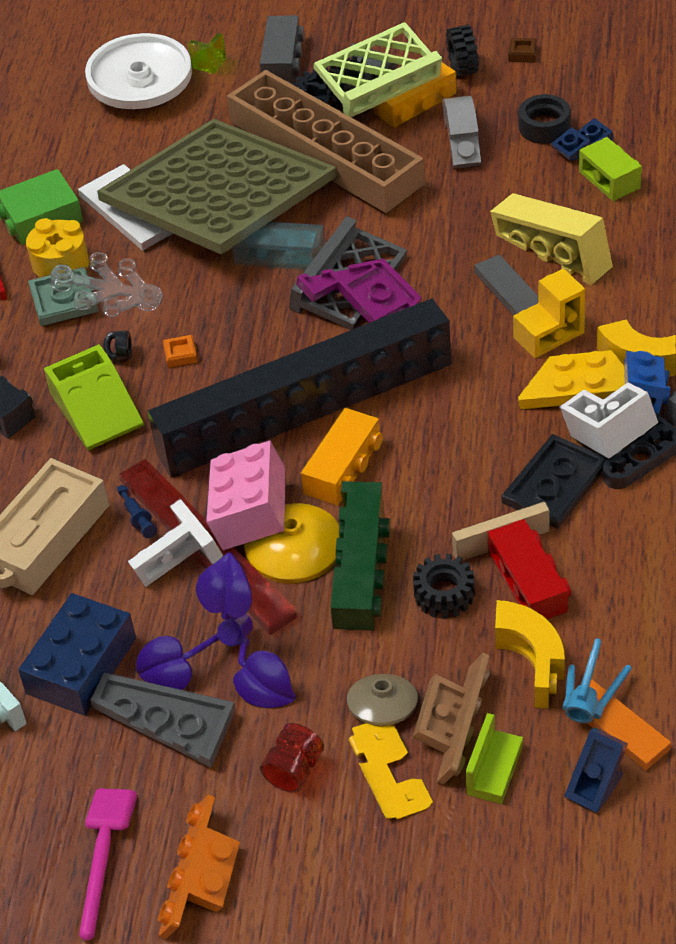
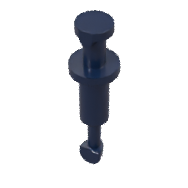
M118 486L117 491L125 500L124 506L131 515V525L136 529H141V534L144 538L153 537L157 533V527L154 523H151V513L147 509H142L134 498L128 496V488L126 486Z

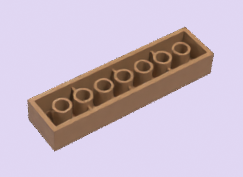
M264 70L227 95L230 122L249 133L335 166L337 177L331 180L332 182L385 213L425 185L424 158L267 70Z

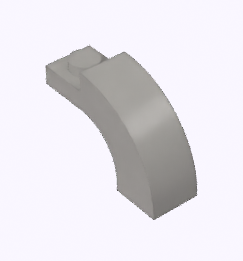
M464 96L443 99L444 122L449 134L453 169L481 166L478 125L472 97Z

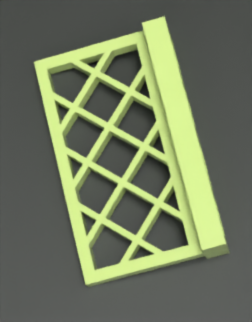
M404 22L315 62L314 69L341 101L343 112L347 116L353 117L439 77L442 57L437 51L431 53ZM403 33L407 37L408 43L394 41L393 37ZM375 45L387 47L385 53L370 51V49ZM390 48L404 50V57L390 55ZM409 52L421 54L423 57L415 60L408 58ZM353 55L364 57L362 64L347 60ZM368 58L383 61L382 67L366 65ZM387 62L402 65L395 70L385 69ZM329 66L341 67L340 74L327 72L325 68ZM345 69L360 71L358 78L343 74ZM364 72L379 75L378 78L371 81L362 79ZM345 83L355 85L356 88L344 92L340 85Z

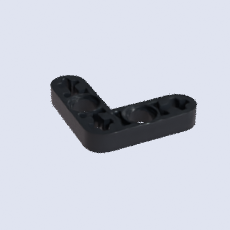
M656 414L658 423L650 428L644 435L638 437L637 441L604 463V483L613 489H623L676 455V428L659 414ZM638 453H644L649 455L650 458L646 461H639L633 456Z

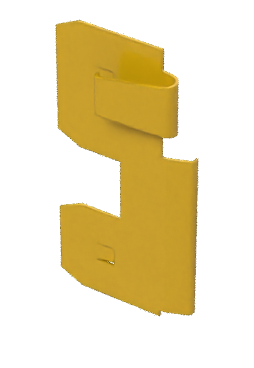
M365 723L352 728L354 735L348 740L356 756L365 755L368 761L367 763H359L385 818L396 817V819L427 809L433 801L422 779H409L396 783L387 765L402 759L408 753L394 724L377 726Z

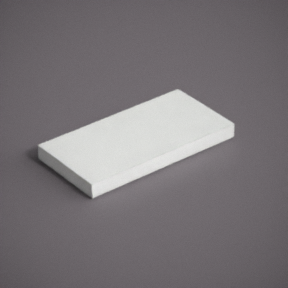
M124 164L78 189L79 196L142 251L173 234L99 201L97 190L130 171Z

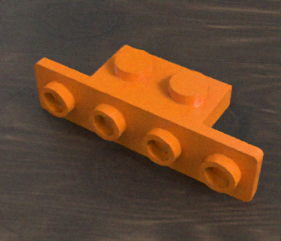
M210 794L199 804L194 803L186 818V823L190 826L188 833L183 836L177 849V855L181 857L179 865L174 868L167 884V888L171 889L170 896L162 905L158 915V922L162 923L158 936L164 939L168 938L179 927L186 900L216 913L223 908L240 841L207 828L215 797Z

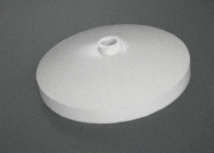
M139 33L116 38L99 47L89 58L85 74L90 92L99 101L121 109H144L163 104L179 95L191 79L192 66L188 51L178 41L159 34Z

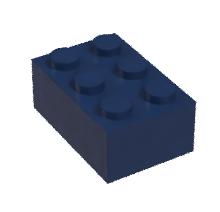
M71 593L18 669L25 693L86 716L92 707L91 698L103 673L113 674L136 640L131 614Z

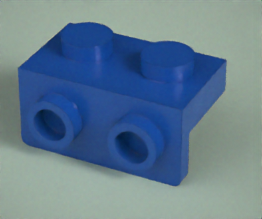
M627 351L624 359L625 384L629 382L648 392L654 412L658 415L661 404L666 405L670 395V386H667L669 371L665 370L664 358L653 356L646 351Z

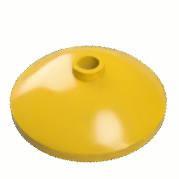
M302 503L285 504L284 531L244 543L247 561L259 575L278 583L295 584L318 578L329 571L336 563V540L339 538V524L331 514L319 507Z

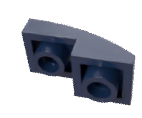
M593 118L579 131L571 127L551 145L552 148L572 161L579 159L580 149L605 137L612 141L614 135L611 129Z

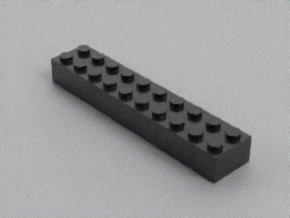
M433 298L149 409L147 411L156 454L172 478L211 462V459L217 458L222 454H230L245 449L252 444L275 437L283 432L452 365L450 320Z

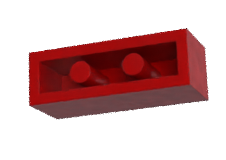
M525 519L488 531V554L516 602L531 608L546 619L568 612V597L571 596L569 583L565 577L560 578L552 555L544 552L538 532L535 529L531 530Z

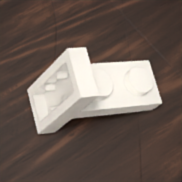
M181 499L170 506L180 525L167 532L158 541L140 551L134 558L128 561L145 587L199 549H201L212 564L223 557L214 539Z

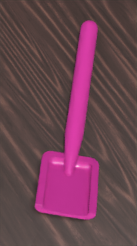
M97 789L85 820L87 828L100 830L95 843L79 932L80 938L84 941H90L95 935L110 849L111 830H124L129 826L137 800V793L133 790Z

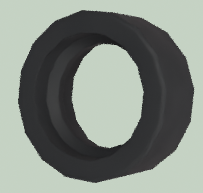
M549 94L535 95L526 99L519 107L518 128L520 134L527 140L535 143H551L571 127V109L569 103L561 97ZM546 115L558 119L549 122H538L532 118Z

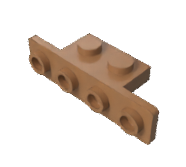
M483 652L470 665L463 687L437 674L429 680L412 738L444 753L436 782L442 785L453 775L457 777L465 764L466 757L462 753L473 735L474 727L470 725L471 720L481 706L482 698L478 695L490 674V670L486 668L489 655Z

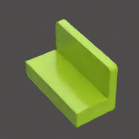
M487 713L466 769L467 795L502 804L523 747V737L495 730L494 714Z

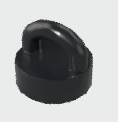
M128 330L109 332L104 338L103 350L110 360L131 359L132 338ZM112 339H115L116 353H113L110 348Z

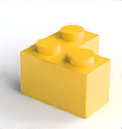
M564 268L539 280L538 304L522 310L513 316V338L534 358H537L584 334L585 288Z

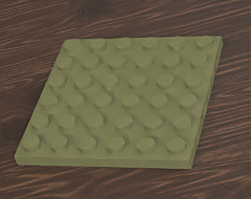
M212 119L97 190L98 199L101 202L214 252L223 254L336 178L337 170L333 165Z

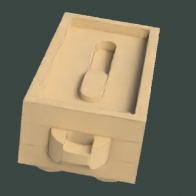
M50 458L0 514L1 588L13 586L30 595H34L108 508L109 502L102 479Z

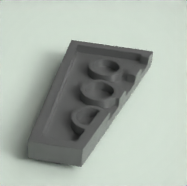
M105 672L91 698L93 709L211 768L236 711L235 703Z

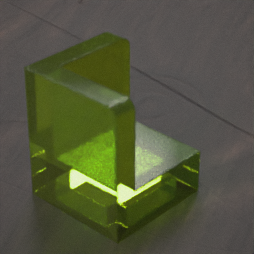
M217 33L209 44L190 40L188 43L193 69L214 74L226 60L223 34Z

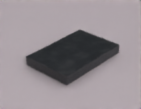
M552 434L501 495L502 504L515 510H521L545 502L549 508V525L558 529L603 473V466L608 458Z

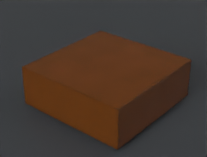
M510 38L509 62H535L537 39Z

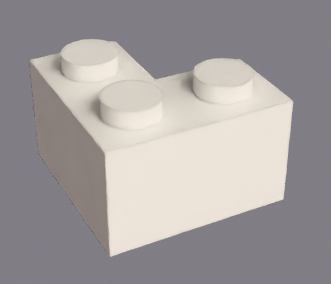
M629 382L604 400L584 389L560 406L571 437L607 458L619 453L624 447L644 435L658 423L648 392Z

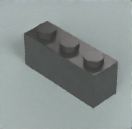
M299 15L267 17L260 59L261 72L267 70L290 84L294 83L295 74H300L299 58H302V42L305 40L304 26L299 24Z

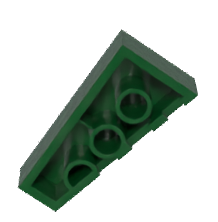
M342 481L341 495L343 507H339V538L336 540V567H334L330 606L333 629L374 630L375 617H381L382 596H378V590H384L385 570H381V563L387 564L388 544L384 543V538H390L391 519L385 518L382 482Z

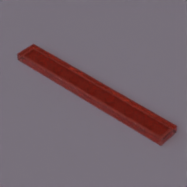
M146 459L119 474L120 481L168 531L180 525L170 506L181 499L214 539L222 555L224 556L229 552L234 555L242 566L252 591V604L248 613L269 635H272L297 618V611L234 547L222 550L206 519ZM201 549L192 554L205 569L213 565Z

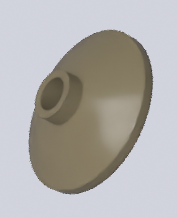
M393 674L366 676L354 683L347 694V705L351 714L364 723L377 726L392 725L404 721L413 714L418 704V694L415 687L408 680Z

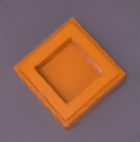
M192 335L163 340L168 368L198 363Z

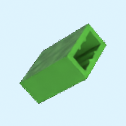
M58 169L0 190V220L5 219L9 235H15L21 245L26 243L28 234L35 228V223L40 219L76 220L79 223L83 222L79 200Z

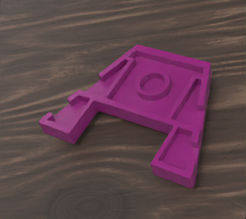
M384 258L349 265L348 269L336 272L332 269L323 270L321 275L311 277L308 276V273L302 274L297 277L296 285L312 302L337 289L369 323L420 303L422 298Z

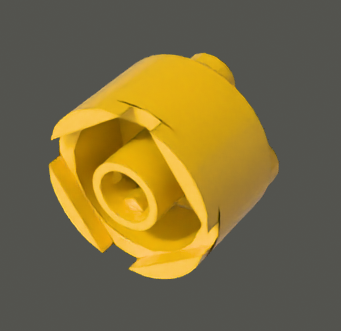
M43 218L35 223V228L28 234L26 239V246L34 274L36 273L41 278L85 267L87 270L89 257L83 231L78 221Z

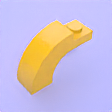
M627 319L597 327L598 351L612 350L623 365L627 351H646L653 356L663 357L665 370L669 371V377L676 375V335L663 338L645 336L635 331Z
M497 600L495 649L515 651L530 661L535 670V708L549 709V694L556 695L557 680H564L565 657L561 638L552 624L538 612L521 604Z

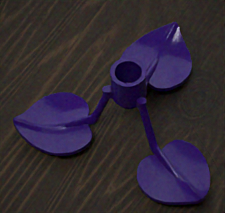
M229 552L203 571L196 584V593L201 605L211 613L221 612V617L224 621L219 625L218 632L184 654L181 643L175 637L160 636L151 640L138 655L136 663L137 673L145 682L182 690L189 684L192 678V668L186 659L193 657L219 640L228 646L240 644L238 662L242 669L233 678L238 694L248 703L258 707L276 708L287 705L296 699V695L292 689L289 672L283 661L269 651H256L247 658V661L245 659L247 645L250 643L246 637L253 630V622L249 615L246 614L252 604V591L242 566L234 555Z

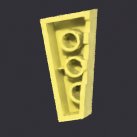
M514 193L490 211L496 236L525 251L529 248L538 255V258L545 262L553 260L561 264V269L564 268L570 275L574 272L583 276V282L589 285H593L613 267L603 217Z

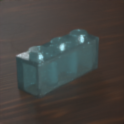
M269 222L248 238L232 247L235 265L307 269L325 245L324 225Z

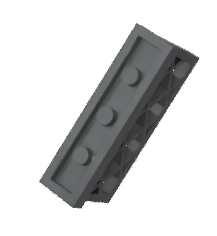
M346 216L303 274L308 273V276L311 277L321 275L323 270L332 269L334 272L346 270L348 267H342V260L354 258L355 263L358 264L362 263L360 257L373 255L375 260L381 259L379 254L387 252L396 256L394 259L386 260L396 271L406 257L407 250L356 228L357 220ZM358 239L369 244V247L356 250L354 243ZM296 283L291 288L289 309L299 314L304 308L350 330L354 329L363 317L348 300L335 302L332 294L340 293L337 289L326 295L329 303L318 304L312 302ZM353 307L355 312L352 318L340 314L338 309Z

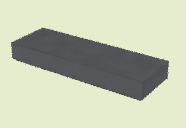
M500 254L474 265V273L513 316L522 310L538 304V295Z

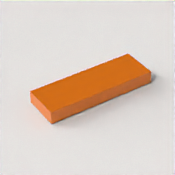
M591 679L589 686L596 690L598 701H600L606 690ZM614 696L604 707L601 718L596 719L593 717V720L587 723L592 728H597L628 743L624 754L645 771L671 750V741Z

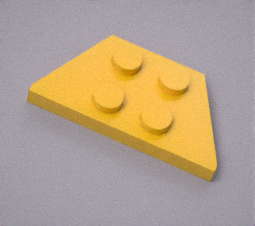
M612 350L550 356L518 397L520 409L562 406L584 389L604 400L625 385L624 365Z

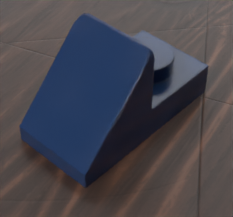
M597 728L590 729L564 797L596 813L599 812L623 776V772L619 771L618 768L628 743Z

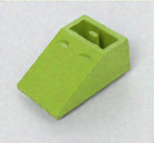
M100 344L44 368L51 396L87 451L144 426L118 372Z

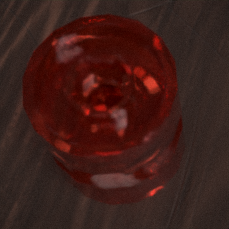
M288 723L285 724L275 740L276 746L269 750L259 768L262 776L271 785L285 792L296 793L301 790L311 773L310 768L314 767L325 748L323 741L315 732L300 724Z

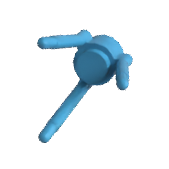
M599 638L594 641L582 683L575 690V666L569 665L566 696L562 709L565 710L568 718L578 723H590L593 717L600 719L604 707L632 669L630 665H626L600 701H598L596 690L589 685L601 646Z

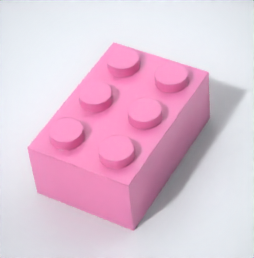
M270 440L260 444H252L245 449L230 454L225 453L211 459L206 522L222 550L284 531L286 468Z

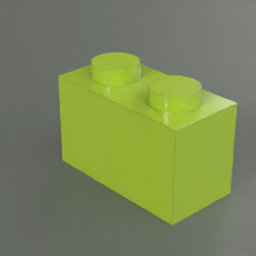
M608 137L579 150V172L612 201L641 188L642 166Z

